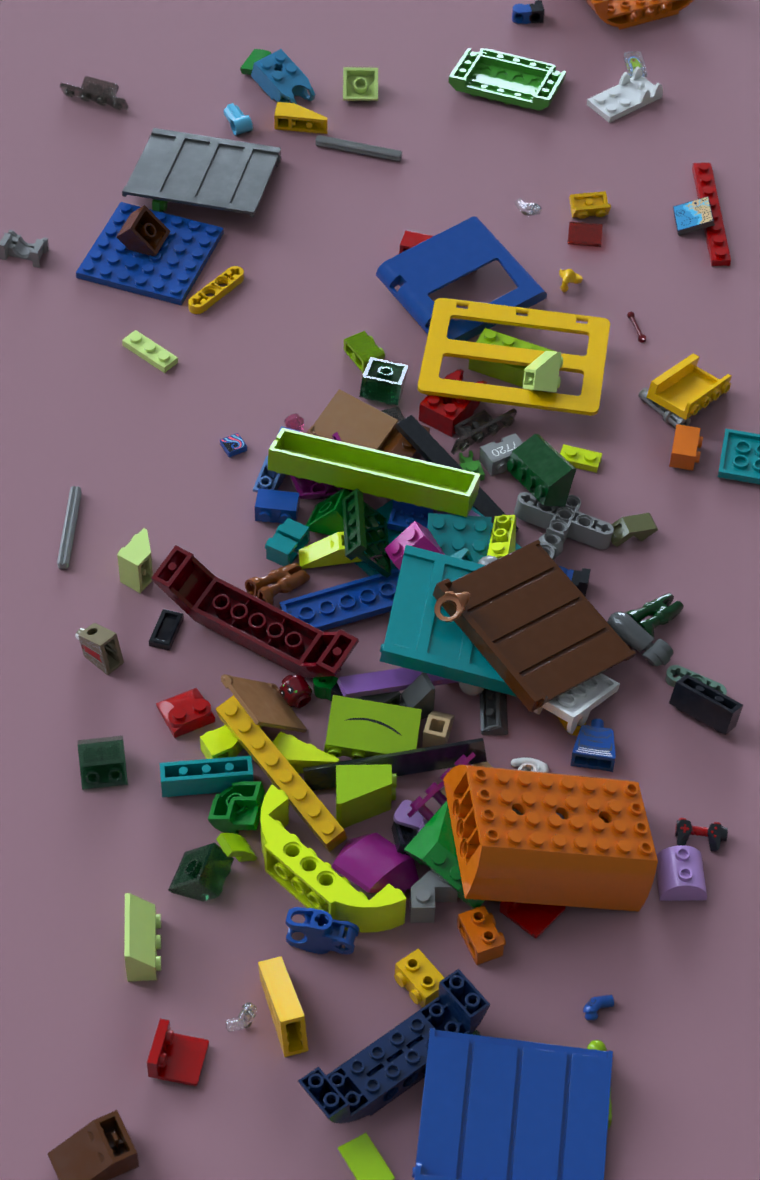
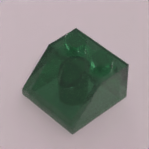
M370 357L362 376L359 397L385 402L388 405H398L409 366Z
M216 843L186 851L168 890L171 893L199 901L217 898L223 891V884L231 872L234 858L227 857L222 848Z

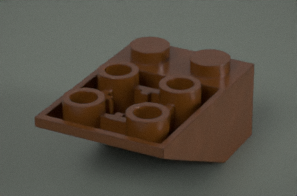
M118 1110L91 1121L47 1153L58 1180H110L139 1167L137 1151Z

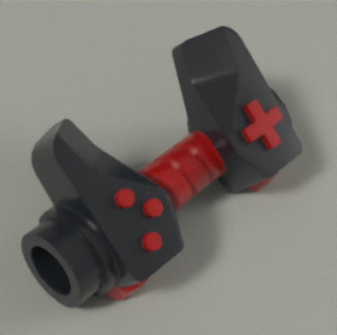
M680 818L676 821L677 846L686 845L690 835L708 837L710 851H718L720 849V842L727 841L728 828L723 827L719 822L710 824L709 828L692 826L691 821L686 820V818Z

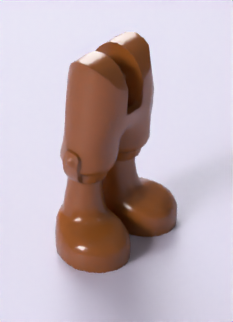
M292 563L270 571L267 576L247 579L245 581V589L247 593L274 605L273 598L278 593H289L309 581L310 575L305 570H302L298 563Z

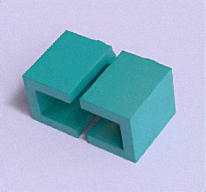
M287 518L283 524L278 526L274 536L267 540L265 544L266 559L282 566L292 564L298 556V550L304 548L310 541V527Z

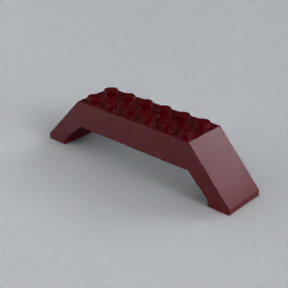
M177 545L174 546L151 578L195 622L294 674L303 676V678L335 676L359 642L358 638L341 629L338 632H323L216 577L194 557V554Z

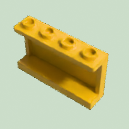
M693 353L652 380L647 398L686 420L692 415H696L702 408H706L713 400L716 401L723 393L726 394L731 387L730 380L732 376L727 374L723 378L718 379L697 367L699 356Z

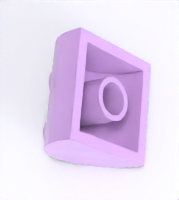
M679 845L668 847L657 854L656 876L659 901L707 900L702 855L698 849Z

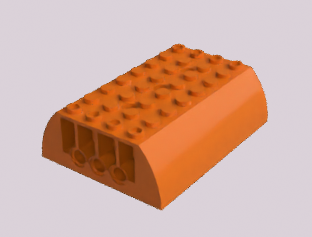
M457 765L443 778L465 899L638 912L643 907L654 881L658 859L638 782L472 765ZM512 809H517L521 815H517ZM556 813L562 814L565 817V819H561V817Z

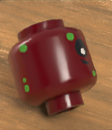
M288 675L282 680L279 693L290 707L301 708L310 702L312 689L303 676Z

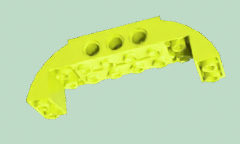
M272 784L264 797L260 818L261 847L265 862V872L306 908L323 910L328 912L332 919L352 922L359 927V932L361 933L380 932L403 925L406 912L405 894L400 889H395L391 884H388L373 898L368 900L363 892L353 888L347 878L339 876L329 863H324L318 858L313 849L304 846L295 834H290L285 829L289 824V798L283 790H278Z

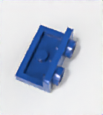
M393 500V508L387 523V529L403 532L414 521L427 528L428 513H434V509Z

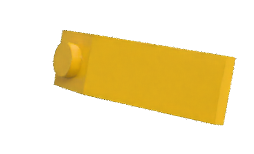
M277 102L274 114V129L327 134L328 118L295 103Z

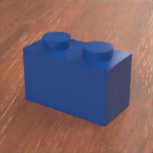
M258 489L255 503V521L282 524L287 518L297 521L300 507L299 493Z

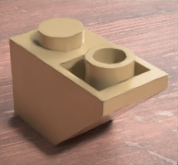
M432 711L428 715L423 731L422 748L447 744L455 715Z

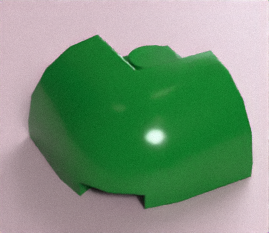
M261 781L233 782L231 787L215 795L208 816V821L214 828L224 833L238 834L239 830H257L261 817V806L265 797V790Z

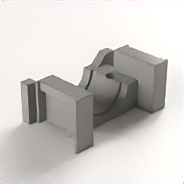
M13 230L4 233L0 241V259L6 260L8 256L31 260L33 266L40 268L39 259L42 254L49 251L48 238L37 239L36 243L31 244L24 241L22 236Z

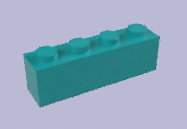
M252 756L160 763L162 797L222 793L225 789L231 787L233 782L254 781Z

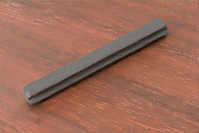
M317 135L315 143L317 146L394 161H401L402 151L322 135Z
M72 486L70 488L57 560V567L59 569H67L70 563L82 494L79 486Z

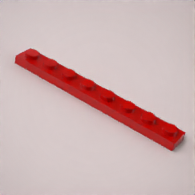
M693 163L692 170L698 199L709 196L715 223L714 226L704 228L711 266H730L731 257L711 163Z

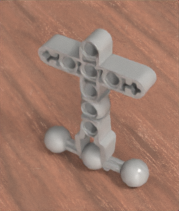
M522 492L518 495L514 515L521 520L547 529L546 533L538 540L541 542L542 548L553 560L562 553L563 544L567 537L597 549H607L614 531L610 523L579 512L581 500L575 495H568L565 507L544 506L528 492ZM488 555L482 557L478 564L487 565L498 558Z

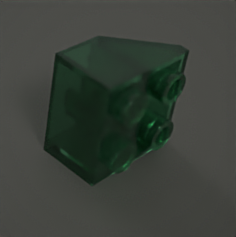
M123 735L78 740L82 790L128 785Z

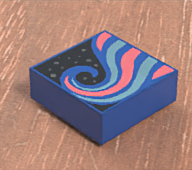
M239 433L220 439V445L228 457L247 451V445Z

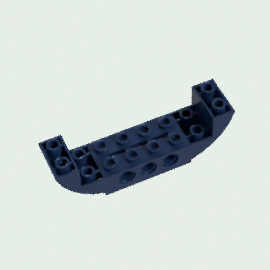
M457 969L439 982V997L329 1074L325 1075L318 1066L298 1080V1082L325 1116L333 1123H350L368 1115L372 1116L425 1078L430 1028L472 1034L486 1015L490 1003L467 977Z

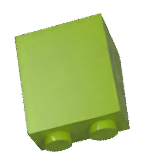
M392 764L336 765V820L343 829L391 810V802L396 800L397 786L396 774H392Z

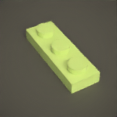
M137 330L122 340V346L163 373H166L178 363V357Z

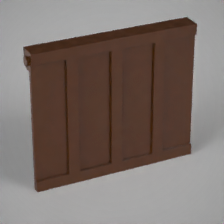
M539 540L511 552L453 582L450 579H445L436 584L433 596L437 600L445 595L446 591L470 593V600L464 612L454 621L530 713L619 663L633 658L636 654L542 548ZM446 601L442 604V607L450 616L456 613L457 605L455 602Z

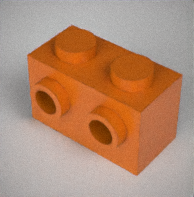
M676 424L669 467L693 471L694 464L699 463L701 451H697V448L701 449L703 437L699 436L700 428Z
M484 905L458 914L457 928L476 966L503 956L504 946L506 945L503 933L498 932L495 927L496 922L493 914L488 913Z

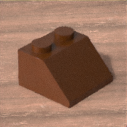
M144 205L130 214L116 237L131 251L156 256L171 231Z

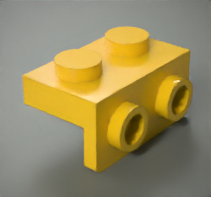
M606 191L570 194L569 196L572 218L604 217L608 215L611 209V204H608Z

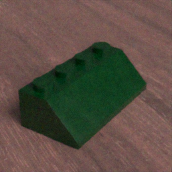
M534 434L515 448L507 462V470L544 506L565 507L576 468L539 434Z

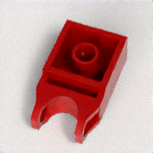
M458 369L448 374L444 379L462 381L464 371ZM484 380L476 382L481 384H487V382ZM427 395L419 405V421L453 437L474 414V410L479 406L480 401Z

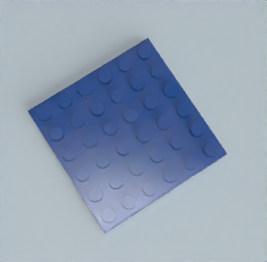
M120 202L76 271V278L182 305L223 236L224 228L149 209L171 231L157 255L150 256L129 250L116 237L130 214L140 208L139 206Z

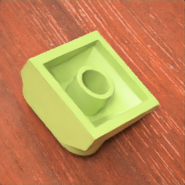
M343 67V101H378V68Z

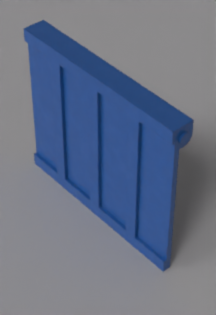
M430 1028L416 1164L412 1169V1178L414 1180H604L613 1051L568 1047Z

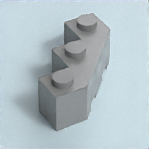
M432 870L427 872L411 887L410 923H434L435 902H457L458 892Z

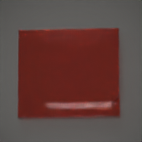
M569 222L568 244L601 247L603 225Z

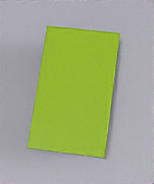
M367 1133L337 1148L356 1180L395 1179Z

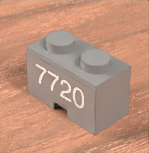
M514 433L501 438L500 443L496 444L494 441L480 447L479 461L491 476L503 473L507 470V462L512 451L523 442Z

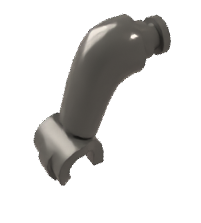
M621 611L611 614L607 623L626 644L640 653L645 650L642 656L644 659H647L652 667L666 665L671 660L670 658L674 651L667 642L658 639L653 644L652 642L655 638L645 631L629 614Z

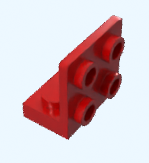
M501 901L499 911L532 937L538 938L565 911L566 906Z
M160 1019L147 1060L148 1077L197 1086L208 1050L209 1040L176 1034L170 1029V1020Z

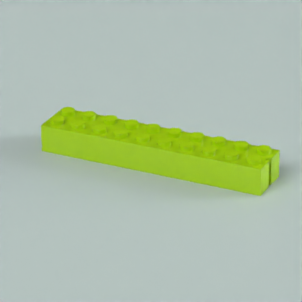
M285 428L280 430L268 451V470L312 480L317 483H325L338 488L359 489L363 493L376 497L393 499L397 502L410 503L436 511L468 517L478 496L479 473Z

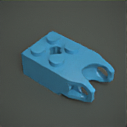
M282 49L254 62L251 77L272 100L275 99L277 102L289 103L290 100L291 103L295 104L297 103L294 96H300L308 101L314 100L315 92L311 87L309 79Z

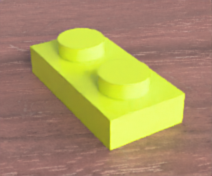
M563 444L560 452L575 468L598 472L602 453Z

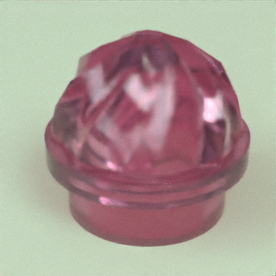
M297 413L288 416L284 420L285 427L300 432L304 429V419Z

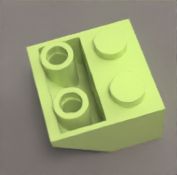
M545 351L524 370L523 389L557 392V388L560 387L561 383L559 369L563 365L561 352Z
M145 528L138 534H135L131 541L121 548L117 554L120 582L139 593L152 582L151 578L153 576L151 549L148 532Z

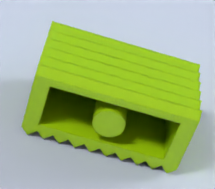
M365 331L344 339V351L363 374L366 375V373L384 366V350L381 347L379 348L375 344L373 337L367 335Z

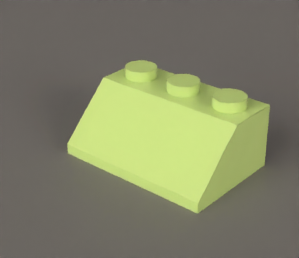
M125 893L124 958L127 982L157 980V971H161V956H157V950L161 949V935H157V929H161V914H156L155 904L131 893Z

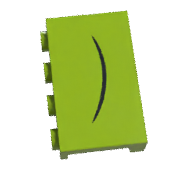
M333 695L324 752L332 753L336 757L346 756L351 757V759H359L417 749L422 709Z

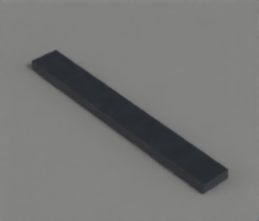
M412 415L396 424L395 428L427 462L463 470ZM479 487L478 496L473 507L485 517H492L491 522L494 523L495 516L506 514Z
M483 738L306 767L303 768L305 783L312 791L336 787V765L392 764V774H396V777L455 767L454 763L463 754L468 757L472 752L476 756L469 762L470 764L487 762L484 740Z

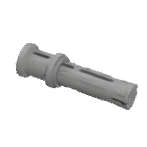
M643 388L640 391L638 397L661 414L666 423L672 424L675 429L676 424L689 426V418L685 420L648 399V388Z

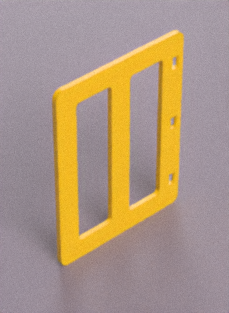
M438 298L434 302L417 389L420 393L426 395L590 416L596 415L599 412L610 321L601 317ZM457 306H465L468 309L457 308ZM516 313L528 314V316L516 315ZM455 318L589 336L588 349L585 356L561 353L563 365L559 371L581 373L584 376L581 395L575 396L440 378L442 359L445 356L528 366L545 352L448 339L447 333L450 320ZM576 320L588 322V324L576 323Z

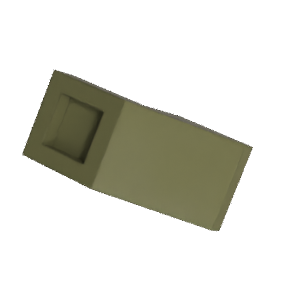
M650 513L621 517L611 524L614 528L611 541L616 547L633 536L643 541L655 533L658 528Z

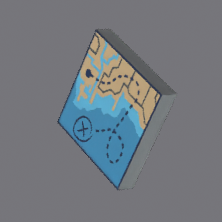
M709 196L673 206L679 235L715 225Z

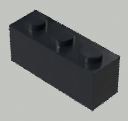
M687 674L676 681L669 704L676 707L679 711L693 716L697 721L703 722L725 735L736 727L743 708V704Z

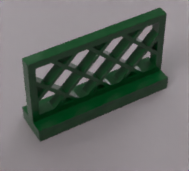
M355 489L342 499L345 556L351 561L358 557L388 578L391 575L390 557L384 549L389 545L387 518L363 501V492Z

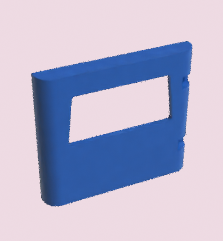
M476 216L386 260L379 266L376 272V276L427 334L434 307V301L428 295L495 260L499 261L518 288L489 304L529 308L547 298V293ZM397 285L400 286L398 291L394 288ZM452 318L449 323L447 338L468 341L481 334L485 328L490 329L498 324L463 319L454 320Z

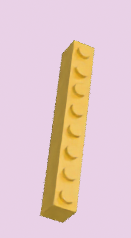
M233 695L218 706L216 711L222 722L248 754L252 756L253 760L275 787L287 794L289 804L328 852L346 840L347 836L342 826L259 725L254 723L236 697Z

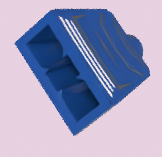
M593 719L591 726L582 725L573 748L570 766L613 772L616 758L614 732L610 728H604L603 720Z

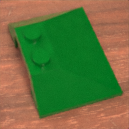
M446 801L404 848V851L421 866L423 864L427 865L458 892V897L472 909L480 907L486 900L465 899L448 803Z

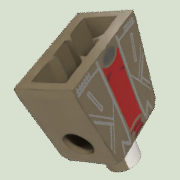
M97 623L91 624L86 629L80 628L76 632L75 637L80 641L85 658L105 674L109 675L124 663L115 632Z

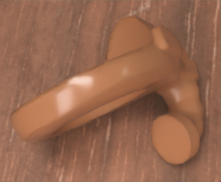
M446 591L445 595L436 601L434 606L436 616L444 622H452L458 619L470 600V593ZM446 601H453L457 605L456 613L451 617H445L441 614V606Z

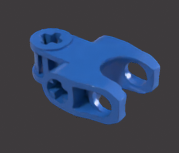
M294 907L289 909L286 917V925L289 927L286 942L289 945L316 954H326L329 951H335L348 955L354 952L355 938L360 931L356 924L349 921L332 919L328 912L314 908ZM300 914L304 916L305 921L303 924L296 923L291 918L294 915ZM301 932L305 937L297 941L292 938V934Z

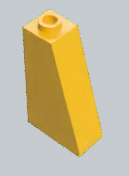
M282 956L258 962L260 981L284 1057L307 1052L308 1042L305 1016Z

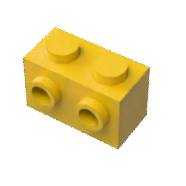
M419 948L395 963L394 978L399 986L407 989L415 1004H420L423 1008L439 997V982L444 977Z

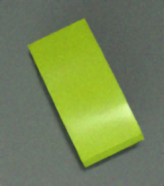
M221 833L216 838L227 857H235L239 862L255 861L257 859L247 840L241 835Z

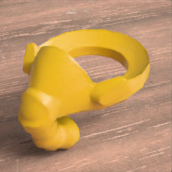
M572 269L559 270V275L563 279L560 287L562 292L568 291L569 282L579 284L583 280L582 276L575 273Z

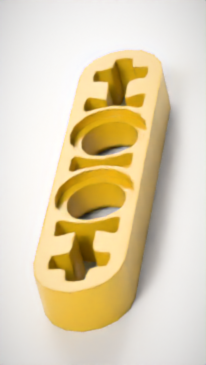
M239 266L228 268L190 297L188 301L189 311L193 314L205 312L244 281V270ZM222 283L227 284V286L220 287L218 285ZM213 293L214 296L208 297L206 294Z

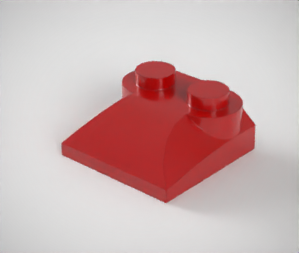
M197 687L156 703L174 738L215 722V716L211 711V704L203 698Z

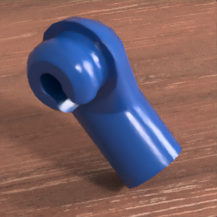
M613 995L591 998L583 1007L585 1019L596 1020L599 1009L614 1007Z

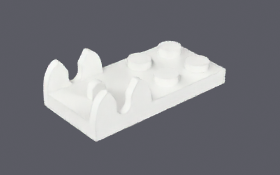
M637 66L633 71L631 79L629 74L625 72L618 85L587 99V106L608 123H611L662 98L663 86L660 83L653 85L642 76V69Z
M601 673L545 703L542 707L534 710V712L539 715L543 708L568 722L567 732L573 734L577 724L580 726L585 724L592 709L618 691L620 683Z

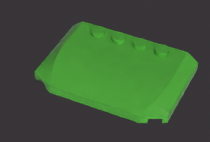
M467 49L450 74L449 84L456 91L468 93L472 96H481L488 100H497L505 104H514L522 108L540 111L549 107L565 79L566 72L564 70L562 73L557 71L556 66L550 63L495 50L480 49V52H471V49Z

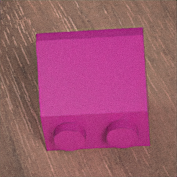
M416 521L384 548L399 570L406 545L444 554L429 529Z

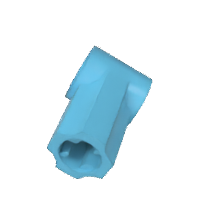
M234 103L228 104L224 109V115L230 122L233 134L239 135L252 131L253 124L250 116L244 115Z

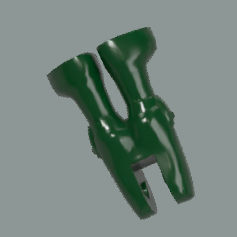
M668 593L646 602L642 608L629 610L624 613L629 614L645 631L654 637V629L674 619L682 611L684 605L680 601L670 605L674 596Z

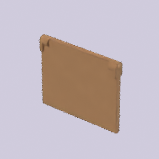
M339 389L313 426L309 428L307 434L332 439V435L338 432L342 442L379 450L399 421Z
M226 674L222 675L221 682L226 688L231 690L256 725L303 733L307 731V728L279 693L280 689L276 684Z

